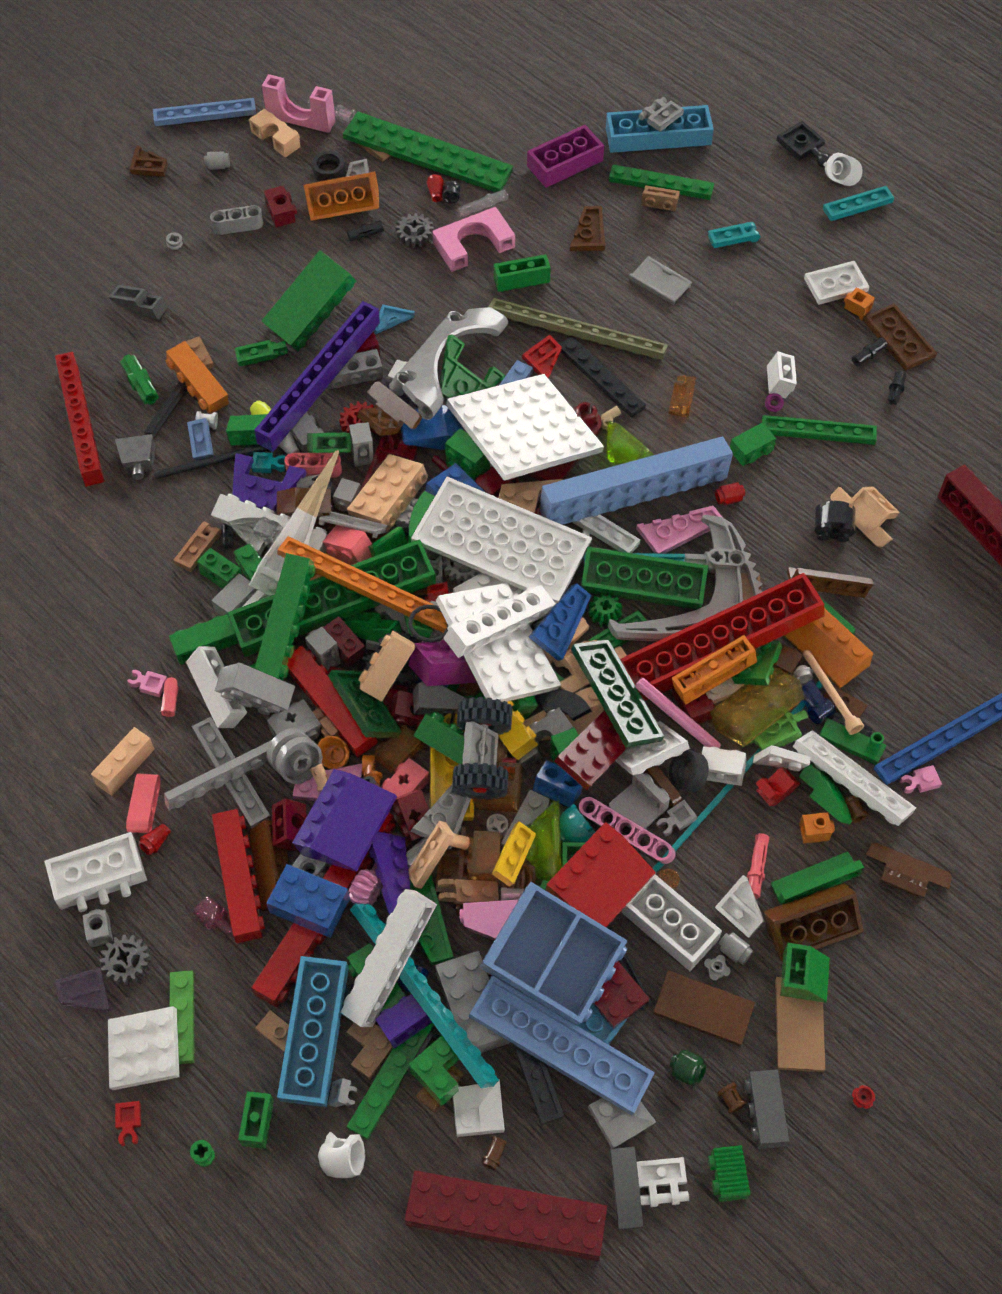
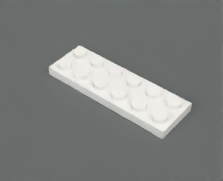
M813 730L799 738L793 745V748L799 754L810 756V760L819 770L827 772L836 783L844 785L852 795L860 797L867 803L868 807L884 815L889 823L899 826L915 811V806Z

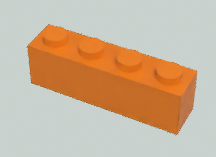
M186 341L166 351L167 360L165 361L170 370L176 372V376L181 383L185 382L189 394L197 398L202 410L213 414V412L229 404L227 392Z

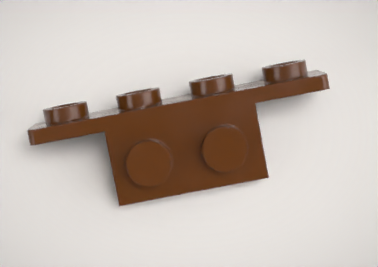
M462 826L461 835L467 836L470 839V834H466V826ZM460 849V851L446 850L439 860L436 878L437 895L444 892L453 893L451 888H440L438 886V881L441 879L468 880V875H464V867L468 868L469 854H465L464 849ZM456 904V916H460V909H463V904Z

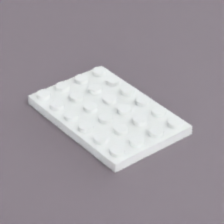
M504 583L439 595L436 602L448 626H450L455 621H458V623L462 622L471 614L477 615L486 607L492 608L501 600L507 601L513 593L508 584ZM529 624L464 655L486 699L488 697L492 698V700L500 699L501 702H507L558 690L561 686L542 648L529 638V635L533 632Z

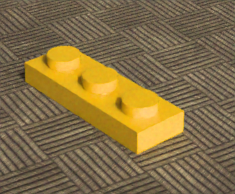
M520 821L514 824L492 875L509 887L513 885L536 833Z

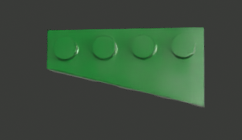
M429 876L422 888L415 887L410 880L411 890L419 892L437 904L418 940L431 965L452 960L453 954L432 876Z

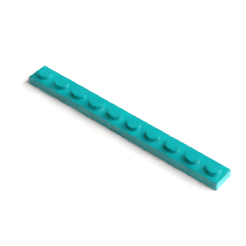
M355 903L350 911L376 945V939L383 932L386 924L376 915L374 907L369 904ZM409 957L399 976L480 1088L494 1087L499 1081L495 1075V1070L485 1062L481 1056V1051L471 1043L467 1037V1032L457 1024L453 1013L445 1008L440 1001V996L431 989L426 977L419 973L414 966V961Z

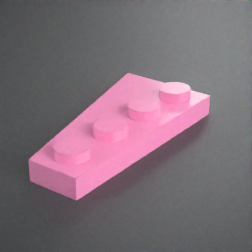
M714 506L689 511V514L681 516L677 514L669 519H657L645 525L644 523L637 524L636 529L655 554H666L710 531L709 526L701 522L703 515L722 516Z

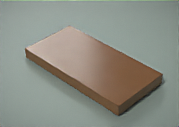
M776 977L777 1070L825 1072L823 1002L780 996L781 977Z

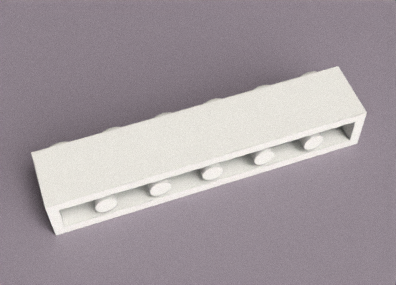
M405 889L400 894L393 913L387 918V924L383 932L376 939V945L372 953L365 960V966L361 974L354 981L351 993L344 1000V1006L341 1010L343 1015L360 1027H373L375 1019L379 1016L437 906L436 903L415 890Z

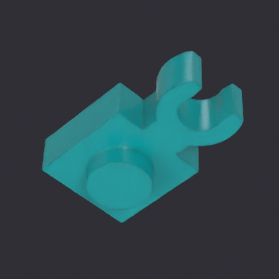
M254 452L252 472L271 473L272 469L284 472L285 465H280V463H285L286 456L280 455L274 458L273 453Z

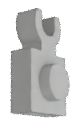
M683 800L667 811L669 818H662L656 824L658 828L662 825L668 826L663 831L666 837L673 832L674 827L681 831L698 818L687 802Z

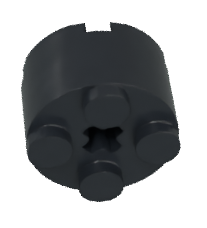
M827 501L824 506H821V504L817 505L815 508L814 529L817 539L826 541L829 538H834L839 542L849 541V537L855 533V507H849V503L844 501Z

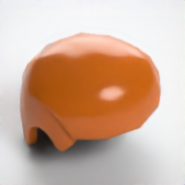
M327 736L322 738L317 744L322 751V764L324 767L338 769L345 766L349 760L350 749L341 738Z

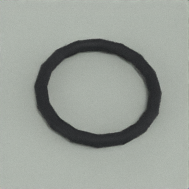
M423 605L416 608L408 620L411 634L423 642L433 643L441 641L448 632L447 628L439 637L425 638L418 635L412 625L413 618L418 612L425 609H435L441 612L439 606Z

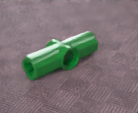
M128 354L123 356L120 363L127 374L132 389L137 391L144 404H154L159 397L146 369H142L135 355Z

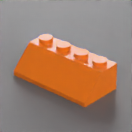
M375 171L303 185L311 221L379 208V189Z
M824 608V617L784 636L802 653L805 650H809L826 676L837 687L841 688L870 666L873 652Z

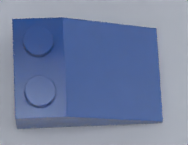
M442 405L432 419L422 418L416 429H411L404 423L401 427L404 444L445 450V443L459 429L463 430V426L450 409Z

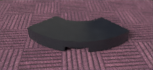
M552 690L537 695L546 714L550 710H556L559 707L564 714L569 715L575 721L592 712L582 697L570 691Z

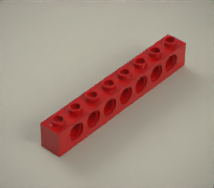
M74 352L55 355L81 476L86 487L105 482Z

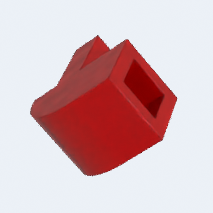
M780 767L769 779L761 778L756 783L759 787L756 791L769 806H774L788 797L801 783L787 768Z

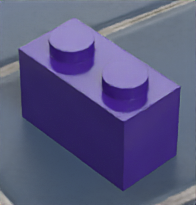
M412 994L402 997L398 1004L383 1010L379 1017L375 1019L394 1049L432 1023Z

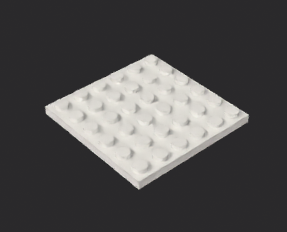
M545 374L447 399V407L503 480L601 453L604 448L583 420L577 417L573 408Z

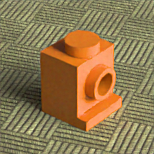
M856 287L852 293L849 292L846 295L844 308L858 315L860 320H863L864 316L872 310L875 297Z

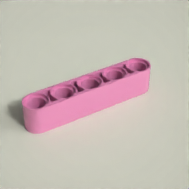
M585 797L580 801L579 810L589 820L602 826L604 818L612 814L613 821L609 825L621 835H623L622 830L625 826L630 825L632 827L630 834L623 835L632 846L660 863L668 864L674 860L675 850L666 841L592 797ZM589 804H595L594 811L591 813H587V806ZM649 836L650 843L647 846H641V839ZM667 847L669 849L668 855L660 858L659 851Z

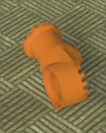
M363 755V778L367 776L373 777L380 787V780L383 774L374 771V767H376V765H373L376 763L374 762L376 760L375 755Z

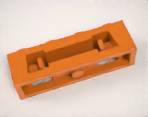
M743 635L672 677L674 689L686 705L757 663L756 650ZM690 674L691 677L685 680L684 677Z

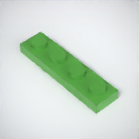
M193 970L170 972V1007L173 1006L177 1009L179 1064L194 1063Z

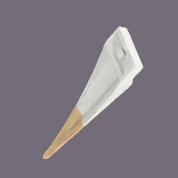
M339 450L335 451L257 566L249 586L269 596L274 595L285 559L277 555V549L287 536L308 545Z

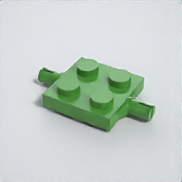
M784 705L778 706L745 722L750 735L739 739L740 745L743 748L754 742L761 751L771 745L780 748L802 737L797 722L808 718L805 710L793 715L787 711Z

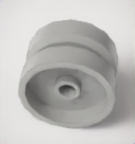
M296 728L286 729L278 733L270 742L266 755L268 763L287 782L292 784L303 783L311 779L313 775L309 769L321 764L323 758L319 746L303 731Z

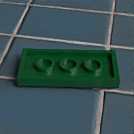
M331 670L328 677L364 736L398 738L402 731L383 701L360 689V681L358 680L363 671Z

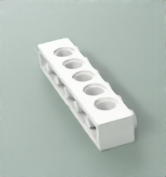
M541 585L535 588L529 587L520 595L516 593L505 602L501 600L490 609L486 607L477 615L471 614L467 616L462 622H453L447 628L448 632L444 636V640L459 658L546 616L556 603Z

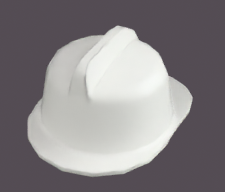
M843 153L833 154L823 164L826 175L831 180L842 185H855L862 177L863 170L860 162Z

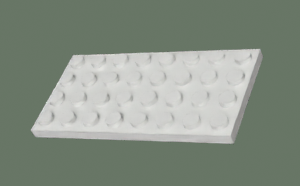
M446 477L411 537V542L420 539L424 548L525 591L529 587L535 588L541 585L556 604L563 597L587 551V547H589L592 541L590 536L450 477Z

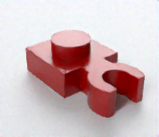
M140 1101L116 1103L115 1128L117 1130L122 1129L118 1137L121 1146H125V1138L130 1135L132 1136V1143L135 1145L138 1143V1135L134 1128L141 1127Z

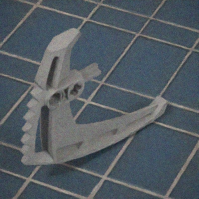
M703 515L701 522L710 528L713 549L710 552L705 551L704 554L685 553L684 562L708 565V572L715 574V588L710 604L695 611L657 620L618 624L610 619L608 628L611 634L616 639L657 642L681 631H667L666 628L693 625L742 602L741 568L746 570L753 595L761 593L762 591L759 588L762 586V583L756 580L760 574L753 570L756 563L748 560L751 554L743 551L746 544L733 524L722 517ZM733 539H734V541H735V543H736V546H737V549H738V550L735 549V546H734V543H733Z

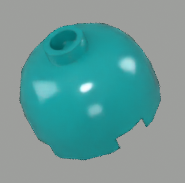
M575 804L568 807L559 818L561 832L558 835L563 842H587L595 833Z

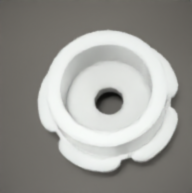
M806 665L798 666L793 672V677L797 683L804 684L813 679V670Z

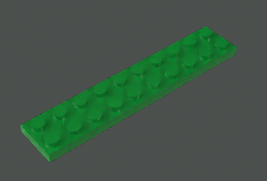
M358 111L343 133V139L387 153L396 158L499 194L513 172V165Z

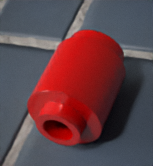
M738 482L720 486L719 489L715 490V498L718 505L723 504L725 506L743 500V496H745V489Z

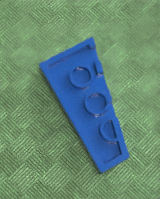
M572 585L529 635V638L557 661L563 660L591 595L580 585Z

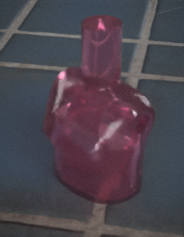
M210 896L201 901L194 909L193 914L201 920L208 930L219 927L226 935L232 932V927L225 921L228 912Z

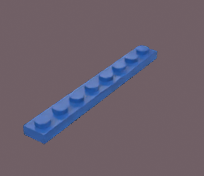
M1002 693L878 763L874 767L875 772L885 785H888L1002 719Z

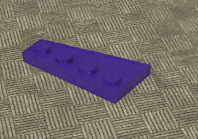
M378 831L368 851L370 857L375 860L377 866L375 872L377 878L382 882L383 888L381 891L390 915L397 905L400 894L405 889L411 890L406 844L404 837Z

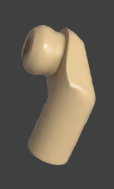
M617 406L601 415V427L603 429H610L613 419L621 414Z

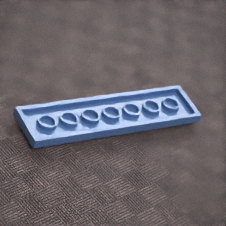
M493 975L468 1016L630 1115L635 1113L655 1073Z

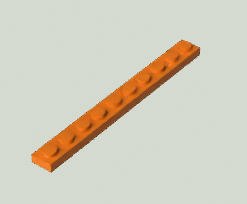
M289 536L277 549V555L285 558L286 553L310 558L316 566L315 573L408 617L419 606L434 605ZM435 609L421 610L413 618L442 633L447 628V622L443 614Z

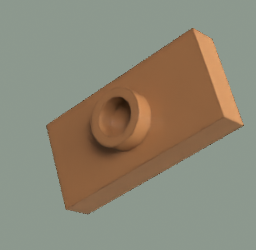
M270 1010L255 1029L285 1053L289 1025Z

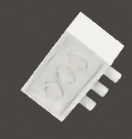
M132 832L44 861L54 900L61 910L77 904L79 912H84L87 910L86 901L99 897L100 903L105 905L109 903V893L121 890L122 896L128 897L131 895L129 886L147 881L137 843Z

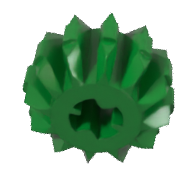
M601 593L600 598L594 596L593 601L589 603L588 615L592 618L593 624L599 622L600 628L603 624H606L608 627L610 619L618 622V619L622 617V603H618V597L611 598V593L608 596H604Z

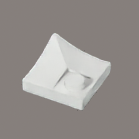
M500 1080L494 1087L481 1089L478 1084L458 1087L459 1091L452 1097L457 1137L503 1133L505 1128Z

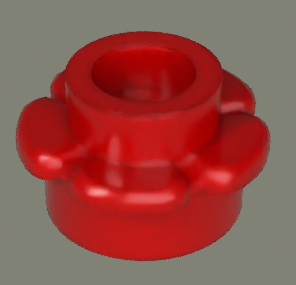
M861 1085L852 1092L853 1102L857 1107L869 1109L873 1106L875 1094L870 1087Z

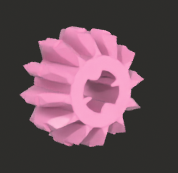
M368 869L359 871L354 881L351 882L352 885L349 889L351 902L372 906L380 895L382 882L377 878L375 871Z

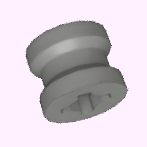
M493 814L487 819L486 831L489 838L502 840L506 835L508 820L502 814Z

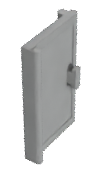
M649 256L633 274L629 275L631 281L672 305L692 284V281Z
M331 512L328 516L319 518V525H324V522L373 533V538H377L378 534L386 533L388 527L386 524L336 512Z

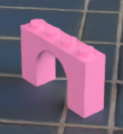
M268 74L262 84L265 109L268 112L273 113L280 121L330 133L336 122L332 90L316 86L310 96L311 109H303L295 105L288 98L284 78Z
M496 207L432 231L433 244L451 272L468 266L467 252L460 243L466 236L478 234L487 237L499 253L515 247V234Z

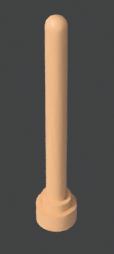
M805 650L803 652L804 658L844 717L846 730L850 735L856 734L863 729L864 724L860 718H856V716L851 714L809 650Z

